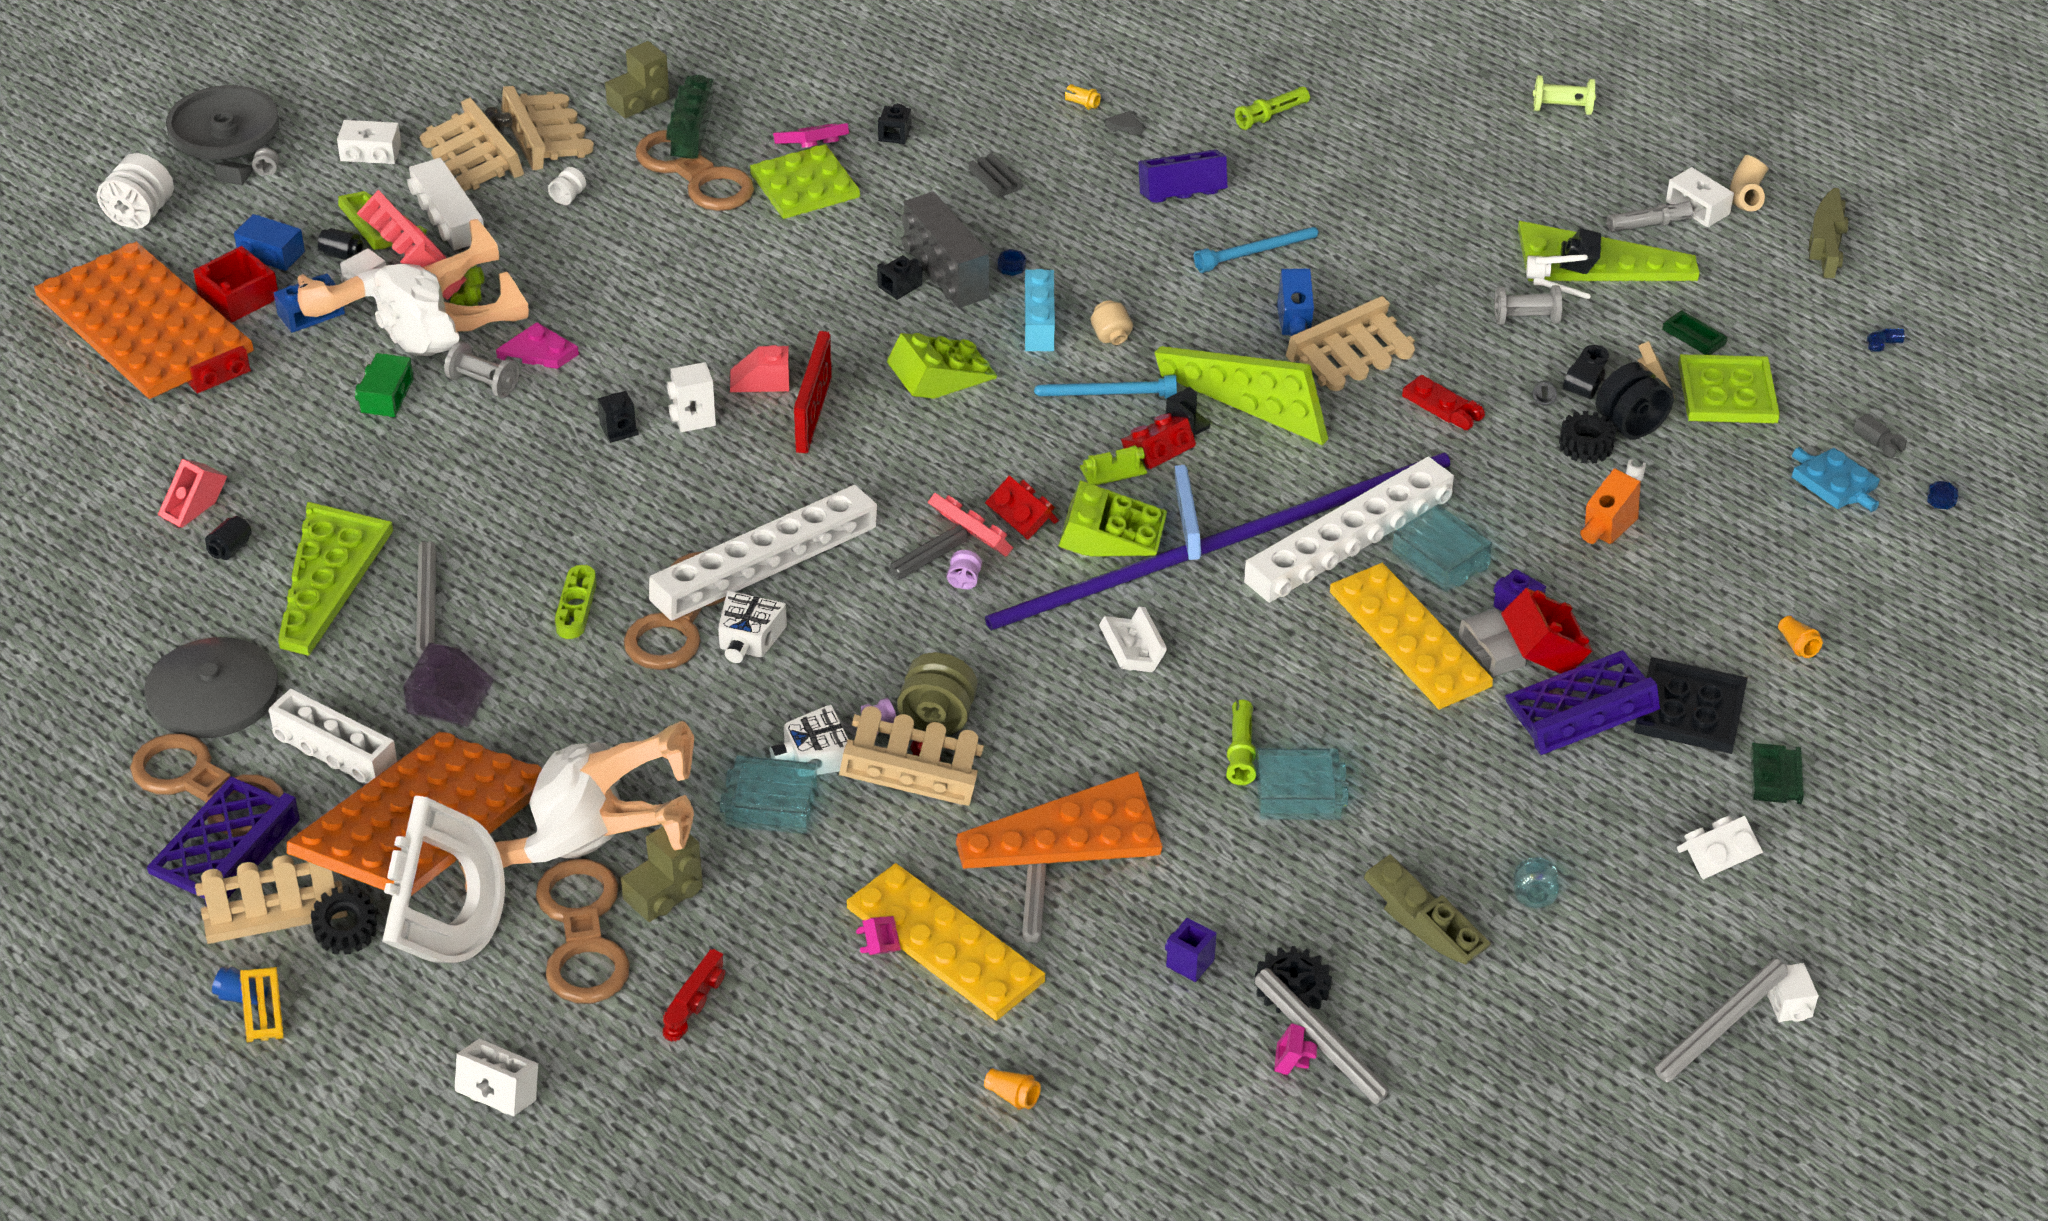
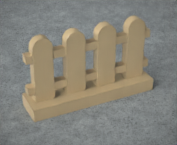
M514 86L503 87L501 110L532 170L543 169L544 158H550L551 160H558V157L564 156L584 158L585 155L593 152V141L582 139L585 136V126L575 123L577 121V112L574 109L567 108L569 106V97L567 95L547 92L546 95L528 96L526 93L519 96Z
M471 97L461 102L464 113L460 115L456 113L451 116L452 119L436 127L432 125L427 127V131L420 136L422 146L426 148L434 147L431 151L433 159L441 157L443 162L446 161L445 165L453 176H457L455 179L463 191L471 188L476 190L480 188L479 184L495 176L500 178L505 175L507 170L514 178L524 175L517 152Z
M1381 296L1291 336L1286 357L1291 362L1299 360L1300 363L1310 364L1311 369L1318 376L1317 383L1321 387L1326 385L1330 390L1340 391L1344 388L1346 382L1344 376L1350 375L1355 380H1364L1369 372L1368 365L1372 364L1376 369L1386 370L1391 365V355L1396 354L1400 359L1412 358L1415 351V340L1411 335L1406 337L1396 327L1397 320L1393 316L1389 318L1386 316L1390 303L1384 296ZM1377 334L1387 346L1383 348L1373 335ZM1354 344L1364 357L1360 358L1350 346ZM1332 355L1342 367L1336 368L1326 356Z
M872 706L864 708L861 716L854 714L852 726L858 728L855 739L847 740L839 775L970 806L978 770L972 769L974 756L981 757L984 745L977 744L978 735L974 731L963 730L960 732L958 739L945 736L946 728L939 722L928 724L926 731L913 728L914 721L906 714L896 716L894 723L881 721V711ZM877 732L890 735L887 748L874 745ZM910 740L923 743L920 756L907 753ZM942 748L955 750L952 764L939 761Z
M287 855L276 857L272 862L273 869L259 871L255 863H242L237 868V876L223 878L222 872L217 869L206 870L201 875L202 883L195 884L197 896L204 895L207 907L201 908V915L204 921L207 944L311 924V910L315 911V901L322 902L321 895L324 892L331 896V889L335 887L338 888V893H343L341 880L334 882L332 870L311 862L294 865L292 857ZM311 874L313 886L299 888L297 877ZM275 881L278 893L264 895L262 884ZM240 888L242 900L229 902L226 891ZM347 911L336 913L332 919L347 917Z

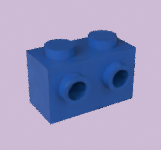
M252 214L234 232L236 248L243 246L264 264L284 271L305 252L301 229L259 215Z
M328 273L312 278V280L324 282L326 286L336 285ZM299 283L273 292L277 314L291 333L345 314L343 306L319 317L304 316L298 304Z

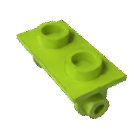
M475 265L465 273L464 276L467 280L451 296L450 303L462 306H478V302L482 301L480 289L481 284H484L485 278L482 268Z
M1136 445L1116 450V457L1112 458L1111 452L1089 455L1088 459L1083 460V465H1080V469L1087 482L1093 485L1147 474V470L1141 461L1145 457L1142 447L1137 448Z

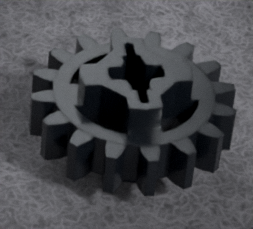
M1292 946L1290 952L1287 953L1281 947L1277 948V956L1269 952L1266 953L1265 962L1259 961L1257 972H1255L1256 977L1263 969H1270L1308 1008L1312 1006L1318 1010L1321 1008L1322 1000H1328L1332 983V976L1329 975L1330 967L1329 965H1321L1322 957L1320 955L1314 958L1309 957V949H1305L1303 953H1297L1296 946ZM1257 987L1256 995L1257 997H1265L1264 1005L1267 1007L1274 1004ZM1276 1007V1013H1281L1282 1011Z

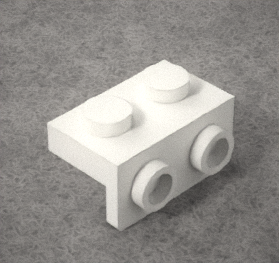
M1138 607L1132 619L1104 616L1099 624L1121 669L1153 672L1165 655L1167 647L1146 607Z
M1729 815L1712 823L1714 829L1705 833L1703 827L1684 836L1687 842L1677 847L1679 853L1688 850L1703 880L1763 853L1745 816L1733 821Z

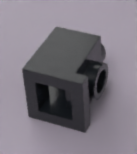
M902 104L885 105L881 117L878 118V141L905 144L912 125L911 108H906ZM888 128H900V134L887 132Z
M1580 228L1567 242L1563 241L1561 243V256L1587 255L1588 259L1560 263V268L1587 274L1600 259L1601 233Z
M902 255L886 265L883 263L878 264V287L896 300L922 286L923 269L921 263L916 258L909 260Z
M627 391L597 398L600 426L610 443L639 435L636 428L634 404Z

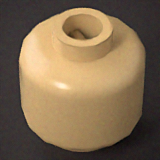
M1109 300L1098 304L1091 316V325L1098 339L1103 343L1122 344L1127 340L1128 335L1133 329L1132 320L1125 306L1118 302Z

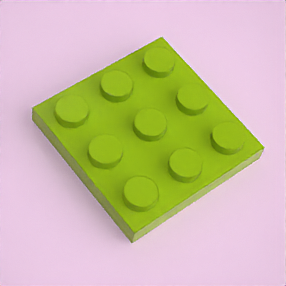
M826 144L750 165V174L783 219L860 197V189Z
M1679 355L1678 366L1688 421L1778 423L1780 413L1767 356Z

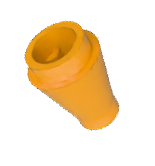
M1786 616L1779 622L1778 630L1784 635L1797 656L1811 658L1821 650L1823 641L1817 630L1795 620L1792 616Z
M994 1068L989 1070L984 1081L986 1089L993 1091L1019 1110L1023 1108L1031 1109L1036 1104L1041 1091L1040 1083L1032 1075L1000 1071Z

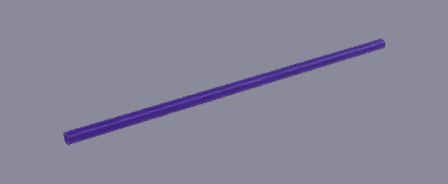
M1445 452L1430 457L1443 468L1450 466L1449 456ZM1417 462L1200 539L1201 555L1346 504ZM1186 545L985 616L986 625L992 631L1189 560Z

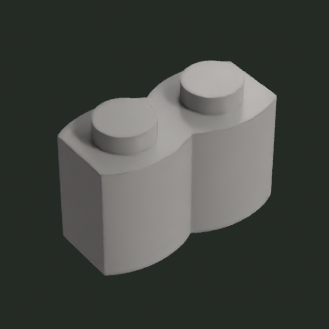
M1491 609L1461 620L1458 636L1469 653L1476 657L1478 663L1491 677L1525 666L1526 659L1520 653L1498 610Z

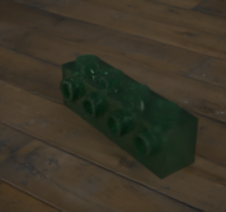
M703 75L686 76L684 86L679 85L678 98L675 99L674 111L671 112L670 124L668 123L666 140L671 141L670 156L698 159L712 110L714 79L706 78Z

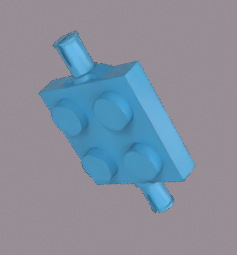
M1801 447L1794 450L1792 458L1802 464L1794 468L1792 478L1837 510L1853 503L1861 504L1870 512L1878 508L1879 501L1869 496L1868 493L1878 487L1880 479L1866 468L1848 458L1843 452L1832 448L1818 456H1812Z

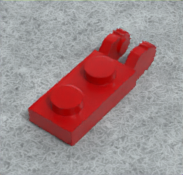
M1422 374L1403 388L1402 396L1463 430H1469L1473 427V420L1479 422L1485 416V411L1480 404L1478 405L1473 400L1468 401Z
M710 949L674 997V1000L667 1008V1012L663 1015V1023H665L663 1036L667 1041L676 1042L683 1038V1035L688 1031L687 1020L693 1013L699 1014L711 988L717 989L721 985L725 976L723 953Z

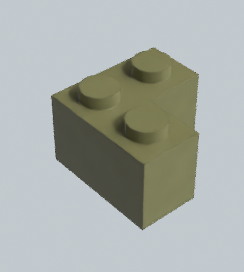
M649 41L627 49L628 73L605 82L607 104L623 118H628L670 99L667 55Z
M664 826L646 836L648 860L621 877L623 900L648 922H651L658 916L666 915L675 905L686 898H692L703 888L699 842L689 834L684 849L675 851L671 846Z

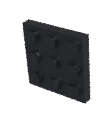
M1651 657L1646 679L1651 677L1657 684L1660 709L1638 717L1634 733L1732 754L1748 677Z

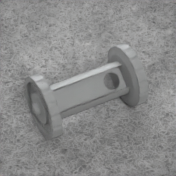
M1552 285L1550 294L1506 295L1505 288L1497 286L1494 297V314L1497 325H1504L1506 316L1550 315L1552 324H1559L1562 317V293L1560 286Z
M463 341L454 344L445 359L444 372L448 378L458 380L464 374L491 384L493 394L499 398H506L515 389L518 382L519 366L517 362L506 359L498 365L472 355L471 346Z

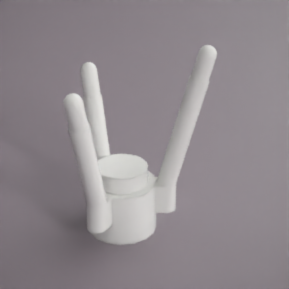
M1587 255L1527 257L1526 278L1534 279L1533 285L1549 288L1552 285H1559L1561 292L1585 299L1591 298V295L1544 279L1545 276L1550 277L1551 263L1587 260Z

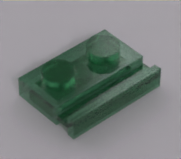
M1752 743L1750 755L1753 800L1779 803L1795 800L1796 804L1802 805L1804 790L1801 747H1796L1795 750H1788L1783 745Z

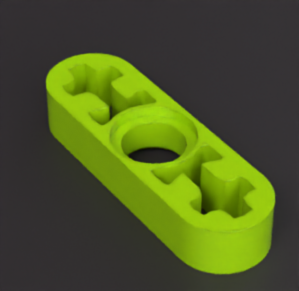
M588 565L574 566L567 573L555 616L556 632L562 638L574 639L584 633L597 585L595 570ZM583 579L582 587H578L577 582ZM573 599H581L584 601L579 605L568 604V602ZM570 616L574 617V621L571 625H568Z

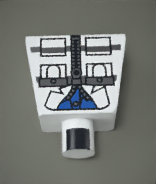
M728 591L718 628L719 645L721 649L726 650L725 657L733 663H740L745 654L763 657L787 626L786 603Z
M827 705L787 722L784 725L785 743L770 746V755L775 766L792 761L801 777L839 772L848 738L832 705Z

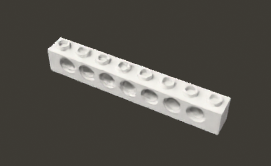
M1429 456L1246 560L1244 583L1269 603L1279 597L1288 595L1292 589L1303 583H1309L1316 575L1325 570L1333 569L1342 560L1349 556L1357 555L1361 549L1372 543L1379 542L1392 531L1400 530L1409 521L1416 517L1424 516L1428 510L1439 504H1445L1452 496L1454 475Z
M854 484L649 576V600L666 617L673 621L725 597L728 591L736 592L875 528L877 504Z

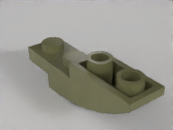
M1833 188L1820 202L1816 210L1809 240V259L1821 260L1823 278H1835L1837 268H1841L1843 263V252L1839 251L1842 234H1846L1848 231V217H1844L1845 200L1841 199L1839 188Z
M1391 854L1366 871L1364 879L1387 901L1384 910L1437 952L1466 965L1491 945L1443 895L1435 899Z

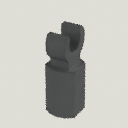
M1868 414L1857 419L1853 429L1854 433L1877 448L1880 446L1885 455L1893 458L1897 448L1901 451L1905 450L1907 440L1903 436L1890 433L1889 428Z

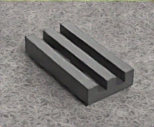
M992 153L987 155V159L983 156L978 158V163L974 160L969 161V170L998 198L1022 189V181Z

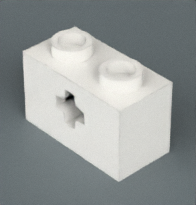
M344 120L337 138L340 161L395 164L401 147L399 124L394 122Z
M1691 167L1669 180L1666 202L1672 205L1689 201L1693 209L1692 218L1706 227H1710L1730 214L1734 192Z
M706 362L671 368V381L667 382L670 400L673 399V404L668 406L671 421L677 422L680 432L716 426L713 380Z
M478 1039L457 1053L455 1091L470 1097L474 1101L482 1102L498 1109L504 1114L515 1116L536 1101L538 1063Z

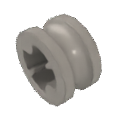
M260 148L255 152L252 168L260 175H273L279 163V156L272 149Z

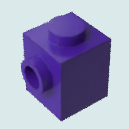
M1514 569L1506 577H1501L1495 584L1493 607L1503 612L1525 588L1545 593L1546 586L1521 571Z
M1186 918L1176 931L1169 936L1165 944V950L1167 951L1166 967L1197 982L1215 960L1217 933Z

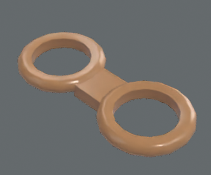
M678 130L656 131L641 139L635 149L636 158L643 167L659 173L677 172L688 180L689 197L696 205L715 211L731 210L746 203L754 192L753 181L745 172L733 167H714L712 162L701 155L699 142L686 132ZM662 142L680 143L689 149L685 156L671 161L657 160L647 153L651 147ZM722 178L733 180L742 187L737 194L728 198H712L700 191L701 186L706 182Z
M704 551L684 555L678 558L671 566L680 563L686 559H689L695 555H698ZM726 596L703 607L717 605L725 601ZM703 607L673 621L662 612L649 614L636 620L627 629L623 641L626 654L633 662L648 669H672L687 663L697 653L701 642L698 628L693 622ZM657 627L675 628L687 637L685 645L680 650L667 655L649 654L643 651L637 645V642L646 631Z
M166 734L153 738L143 744L135 753L130 767L134 782L143 790L158 795H173L187 791L206 803L231 777V774L211 764L212 758L209 749L201 740L187 734ZM182 748L191 751L197 757L194 767L188 773L178 778L158 779L150 776L145 771L146 764L151 757L167 749ZM243 774L234 777L279 798L284 793L282 787L273 779L261 775ZM222 814L209 816L207 820L209 824L225 821V817ZM252 825L232 829V837L246 835L251 830ZM222 831V832H220V833H223V834L228 835V832H227V831Z
M570 859L557 863L543 874L537 883L536 899L540 909L551 919L564 923L566 942L555 949L547 961L545 976L552 991L560 998L576 1004H593L610 998L622 989L629 977L630 968L625 951L614 941L601 937L599 917L608 912L617 899L618 883L612 871L602 863L590 859ZM574 874H586L595 877L604 887L603 893L598 900L591 905L581 908L561 906L552 899L550 894L556 882ZM583 952L604 954L615 965V971L608 980L601 985L591 988L576 987L567 983L560 974L561 968L568 959Z

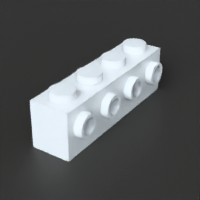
M441 157L410 166L411 178L407 179L409 190L412 195L418 197L421 209L423 211L427 210L431 224L433 226L437 225L442 240L448 241L453 250L470 246L469 221L478 219L484 226L483 218Z
M291 688L269 707L272 731L279 741L289 743L306 755L314 756L326 762L333 769H340L353 776L359 782L369 783L397 762L394 740Z

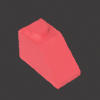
M771 345L757 347L730 370V392L790 391L789 346Z
M182 459L158 515L183 528L216 503L227 476L206 464Z

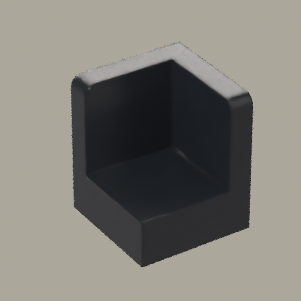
M1191 387L1167 398L1166 414L1170 413L1172 416L1188 418L1193 436L1210 428V422L1196 411L1197 392Z

